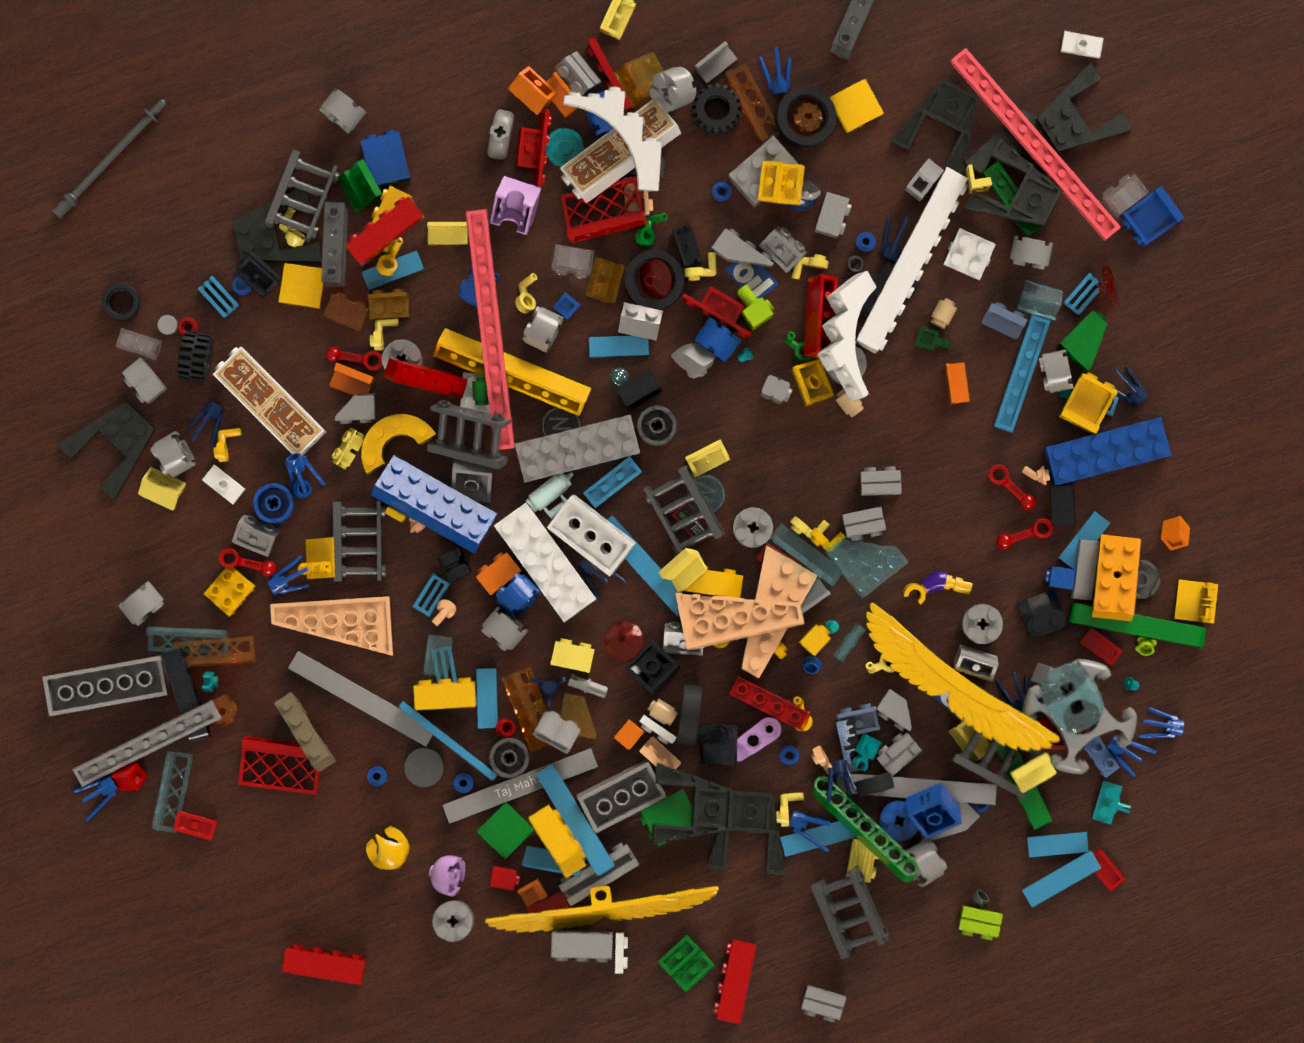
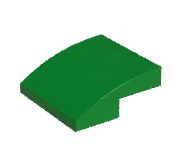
M364 160L356 162L350 170L343 172L338 178V182L356 213L369 206L382 195Z
M505 802L477 833L505 860L534 829Z
M688 935L658 961L663 969L686 993L716 966Z

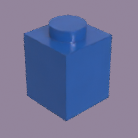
M1050 567L1045 573V582H1048L1047 587L1073 590L1076 570Z

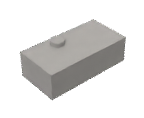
M648 759L577 794V799L595 833L666 798L661 784H655L656 775Z

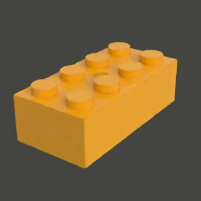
M1101 534L1092 617L1132 622L1135 609L1141 539Z

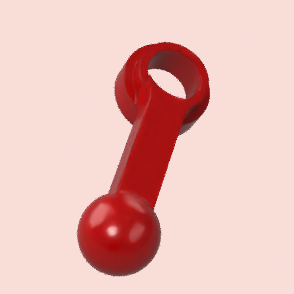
M330 347L326 351V357L330 362L344 360L361 363L371 371H376L382 366V355L377 351H369L365 355L342 352L338 347ZM372 355L379 359L378 365L374 367L370 366L367 362L368 357Z
M994 465L989 471L990 481L996 485L1004 486L1020 501V505L1024 510L1033 509L1036 504L1035 498L1032 495H1026L1009 480V472L1005 466ZM994 471H1003L1004 478L1002 480L994 479Z
M1038 519L1030 529L1010 536L1008 534L999 535L996 543L1000 549L1005 550L1010 548L1012 543L1029 537L1047 538L1052 534L1053 526L1048 519ZM1039 523L1046 525L1047 531L1045 534H1040L1037 531Z
M232 548L224 549L219 555V562L227 569L243 567L260 571L267 577L273 576L276 572V565L272 561L262 563L241 558ZM229 554L235 556L232 564L225 563V557Z

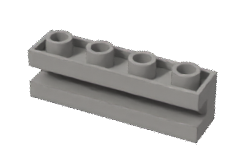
M619 843L611 848L613 852L608 855L615 867L599 877L592 866L586 863V866L582 868L581 876H569L568 878L563 877L560 879L562 883L559 884V888L564 893L570 906L591 895V888L605 886L639 865L628 844L623 845Z

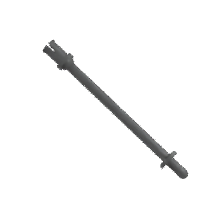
M160 100L150 111L144 109L146 115L72 193L64 194L62 201L52 209L60 219L72 206L75 207L77 205V198L151 120L154 122L158 121L155 116L166 106V101Z

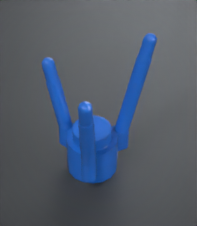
M775 47L777 77L773 78V82L763 58L759 57V61L768 83V90H772L773 95L788 93V88H790L791 58L787 59L786 77L784 79V77H781L778 47Z
M295 453L287 457L285 464L288 469L291 491L294 483V473L297 475L303 493L307 494L301 472L305 470V465L323 486L326 485L321 476L308 462L306 455L301 456L300 453Z
M298 556L281 571L272 576L273 579L268 581L274 595L278 593L284 595L288 592L310 587L308 583L286 588L288 587V581L308 571V567L286 578L282 576L300 561L302 556Z
M1152 707L1148 708L1149 711L1170 720L1163 723L1144 719L1142 722L1165 727V732L1168 733L1141 734L1139 738H1175V735L1182 736L1184 730L1183 720H1178L1177 716H1171Z
M1114 735L1106 748L1110 750V754L1132 777H1135V773L1117 753L1121 755L1124 752L1138 762H1141L1142 759L1126 749V747L1120 748L1116 742L1118 738ZM1131 741L1130 743L1131 746L1153 754L1157 753L1156 750Z
M104 776L97 781L73 790V793H77L99 785L97 786L98 790L82 799L83 803L100 793L103 796L107 795L85 819L87 822L116 795L115 791L118 790V787L111 779V776L107 778Z
M794 811L790 821V826L794 827L793 832L800 834L820 849L828 852V848L801 829H806L808 822L831 826L830 820Z

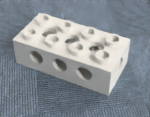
M576 495L570 496L547 527L608 576L614 574L636 545L634 540ZM573 518L580 521L579 528L573 526ZM589 530L596 534L595 540H591L588 537ZM604 543L611 545V552L604 550Z

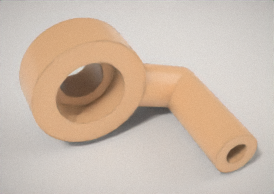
M819 745L812 749L813 754H811V757L815 764L823 766L829 775L828 768L832 766L824 750Z

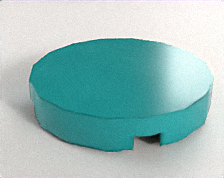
M560 128L549 135V143L545 147V151L550 162L555 166L562 167L584 150V142L576 131Z

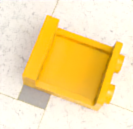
M1087 372V374L1083 373L1080 375L1059 417L1094 435L1097 433L1099 425L1118 391L1114 390V385L1108 382L1103 384L1097 381V376Z

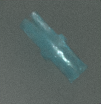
M855 623L850 633L843 637V642L833 656L843 663L851 650L856 648V643L866 630Z

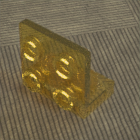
M651 52L623 64L614 73L632 106L635 107L650 96L649 90L652 88L653 77L664 70L655 54Z

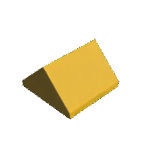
M820 359L792 367L791 370L805 407L834 396Z

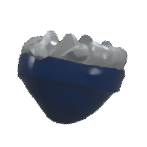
M803 180L800 205L788 206L794 212L805 211L816 204L818 197L821 195L820 190L811 181L805 182Z

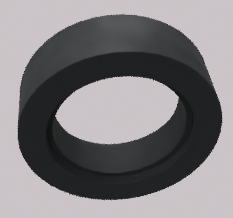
M796 88L787 93L778 105L775 114L776 128L780 136L794 147L803 149L816 147L823 143L834 129L836 123L834 104L828 95L817 88ZM798 100H811L822 109L824 125L818 133L811 136H803L794 132L787 121L788 108Z
M648 250L640 253L629 263L625 273L627 294L639 306L657 310H664L670 307L679 299L683 291L684 273L681 265L672 255L661 250ZM648 262L663 263L673 273V288L668 295L661 299H648L641 295L636 288V273L641 266Z
M684 685L677 744L695 746L703 686Z

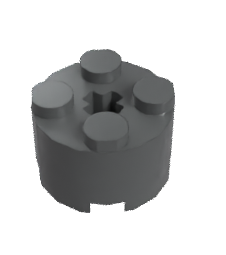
M663 406L647 408L638 419L637 429L639 436L650 446H664L676 434L677 422L675 416L669 409ZM657 421L661 422L660 426H663V428L654 431V427H651V425L656 424Z
M504 738L491 749L489 756L490 765L499 776L506 778L516 777L522 774L528 767L530 761L529 750L518 739ZM511 752L515 761L507 763V758L504 756L506 753L509 754Z

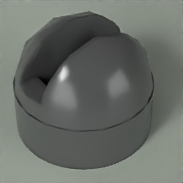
M851 256L848 259L847 267L849 270L858 272L863 268L864 262L861 257ZM857 259L858 262L851 268L850 265Z
M977 890L971 897L972 904L976 903V907H983L989 902V898L985 892Z

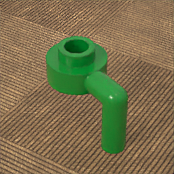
M662 213L648 216V224L636 230L635 239L640 246L644 247L653 244L655 235L652 226L654 223L666 221L668 218L667 214Z
M789 332L784 338V343L794 350L795 359L802 363L810 361L812 357L800 355V351H804V342L797 343L793 340L795 333Z

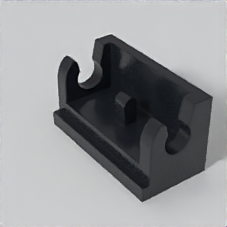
M686 224L681 228H673L672 234L684 269L703 263L691 225Z
M253 251L234 271L262 299L282 279Z
M647 369L616 388V391L627 410L631 411L662 392V389L651 370Z
M1052 486L1053 526H1076L1074 486Z

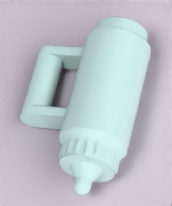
M570 472L569 474L561 473L552 476L529 494V498L525 501L534 512L544 509L551 519L554 518L567 502L562 494L571 486L570 480L574 474ZM560 496L563 501L548 511L546 506Z

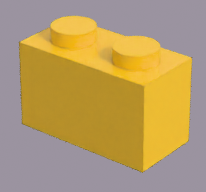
M814 625L798 643L812 656H815L831 639L828 636L830 632L823 625L819 627Z

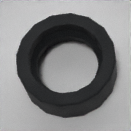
M116 283L105 290L101 304L104 312L110 318L125 322L138 314L141 299L133 287L125 283ZM126 291L131 295L133 305L127 313L118 314L111 309L110 298L115 292Z
M890 772L855 782L858 797L895 787Z

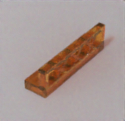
M744 64L735 70L730 69L726 71L725 77L730 87L735 91V94H738L742 109L761 145L772 136H779L775 118L747 65ZM744 70L748 77L746 84L740 83L735 74ZM746 88L755 90L757 94L755 101L748 99L745 94ZM756 105L764 107L766 111L764 119L758 117L754 111ZM764 124H772L777 132L768 136L764 129Z
M254 636L174 642V649L188 646L192 650L189 656L186 657L189 667L257 662ZM243 641H250V652L241 653L237 647ZM222 643H228L232 647L227 654H221L216 649ZM207 644L212 648L211 652L207 656L200 655L197 650L202 645Z
M531 667L507 675L502 680L529 750L532 752L550 744L533 735L540 722L536 716L537 711L543 716L545 711L548 710L538 685L530 680L531 677H534ZM526 673L529 680L528 684L523 683L521 674ZM530 692L534 694L536 698L535 703L530 701Z

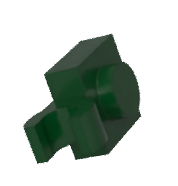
M920 326L915 346L934 351L935 346L949 350L951 341L938 338L939 331Z

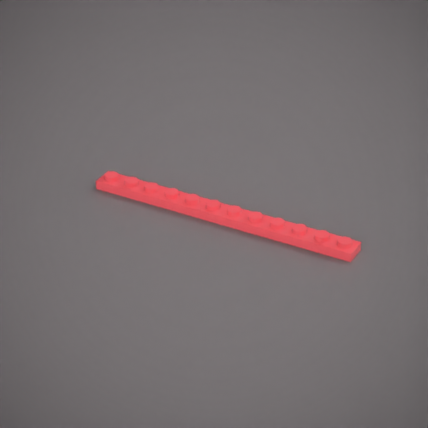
M965 48L956 55L950 63L1050 179L1062 190V193L1101 238L1106 241L1121 228L1120 225L972 54Z
M487 209L467 211L490 414H502L504 418L511 419ZM512 419L510 424L501 428L499 450L515 448Z

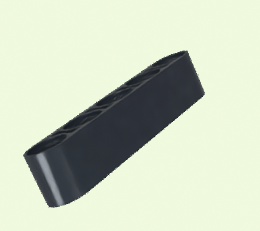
M178 648L162 653V661L180 714L182 715L201 706L202 704L183 649ZM209 725L188 734L190 742L194 743L211 738Z

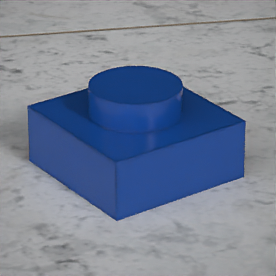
M565 292L553 306V309L569 320L580 307V304Z

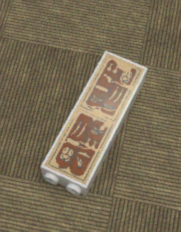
M654 99L635 112L639 113V117H643L642 141H645V138H656L657 142H662V148L681 134L676 122L663 110L662 105ZM613 129L560 167L564 174L561 178L567 186L570 184L573 186L572 192L578 200L582 198L585 203H588L634 169L635 164L628 146L619 133Z
M237 347L228 354L230 358L225 363L221 361L214 368L215 372L213 375L292 454L300 453L303 456L326 431L243 347L239 349Z

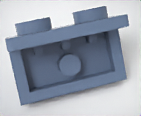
M991 303L982 320V324L1011 338L1018 339L1028 321L1024 318L1025 315L1015 310L1012 313L1006 310L1007 307L1001 303Z
M871 703L859 705V710L852 711L851 707L839 710L840 714H836L837 722L854 718L857 734L880 730L876 706L871 707Z

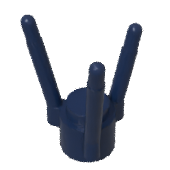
M907 216L904 218L894 242H889L888 245L891 217L887 218L883 244L880 249L882 257L894 262L899 258L908 241L907 239L901 248L897 245L908 221Z
M1129 366L1125 368L1136 384L1135 386L1118 367H1115L1114 370L1130 387V390L1127 392L1129 396L1118 391L1117 395L1129 404L1134 403L1138 406L1148 396L1144 392L1146 389L1140 384Z
M212 401L204 405L199 414L187 427L190 430L202 416H205L194 433L192 441L196 440L208 419L214 421L217 418L210 447H214L220 422L224 416L221 413L223 409L221 406Z
M585 558L578 565L582 570L579 574L585 579L600 602L602 599L588 575L591 577L596 574L606 584L608 580L598 571L599 568ZM615 572L613 575H611L614 578L623 582L624 584L627 583V580H625Z
M1012 672L1019 697L1014 699L1015 703L999 679H996L997 685L1010 706L1022 713L1026 696L1022 694L1016 672ZM1025 675V691L1027 694L1030 686L1028 675Z
M534 677L530 678L532 682L542 686V692L547 695V706L551 705L552 695L557 692V686L566 680L561 678L556 682L552 680L543 682Z
M847 760L832 762V767L828 768L827 803L831 802L833 775H836V779L844 778L848 797L854 802L850 785L854 792H857L850 772L849 763H847Z

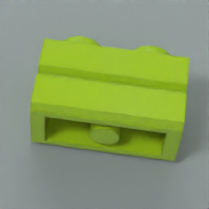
M962 905L957 929L962 930L961 934L973 936V933L981 934L983 939L993 940V937L998 938L1003 914Z

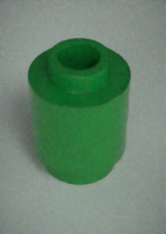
M476 377V381H472L475 405H489L486 377Z

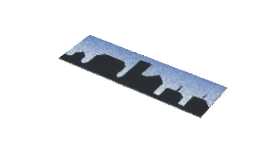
M854 718L836 722L844 760L847 759L851 773L860 771L861 762L857 768L851 765L852 760L859 754L855 752L859 742Z

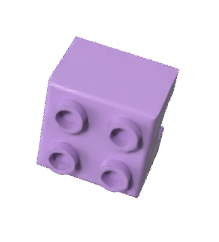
M504 176L495 195L489 223L500 226L503 221L510 220L518 225L516 232L527 235L535 218L541 188Z

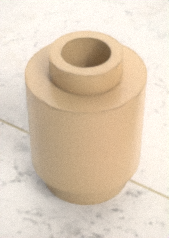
M947 298L944 301L939 300L931 315L932 320L930 322L939 328L945 329L946 325L950 324L957 310L954 306L955 303Z
M844 389L836 394L838 397L836 402L846 415L849 414L851 418L864 409L861 405V400L851 401Z
M658 699L657 702L653 700L647 709L650 711V717L663 725L667 724L669 726L678 714L674 707L661 699Z

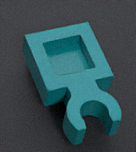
M205 672L203 674L204 683L202 689H204V692H214V688H218L219 678L216 676V672Z
M862 734L855 749V752L859 754L852 760L851 765L857 768L861 762L859 769L865 772L868 768V759L874 760L882 742Z

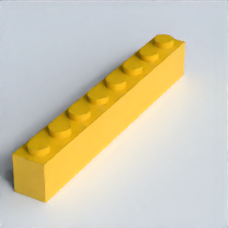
M445 328L437 342L433 356L486 377L482 343ZM504 352L507 385L509 388L577 416L581 415L591 391L590 387Z

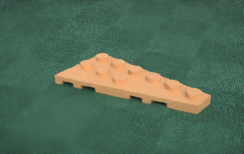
M766 545L755 599L770 602H795L801 605L818 575ZM787 628L748 637L741 669L759 678Z
M675 593L688 651L804 624L800 603Z
M390 596L270 604L271 624L393 656Z

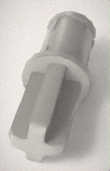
M574 674L571 675L568 686L580 689L585 694L588 692L601 698H605L608 691L606 686L592 682L590 678L587 680Z

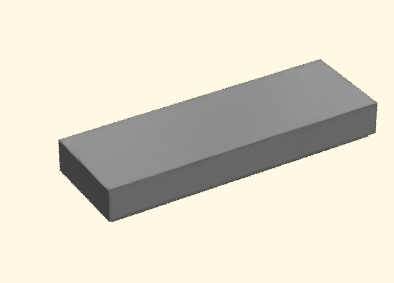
M1079 539L1075 563L1076 572L1071 598L1092 600L1099 541Z

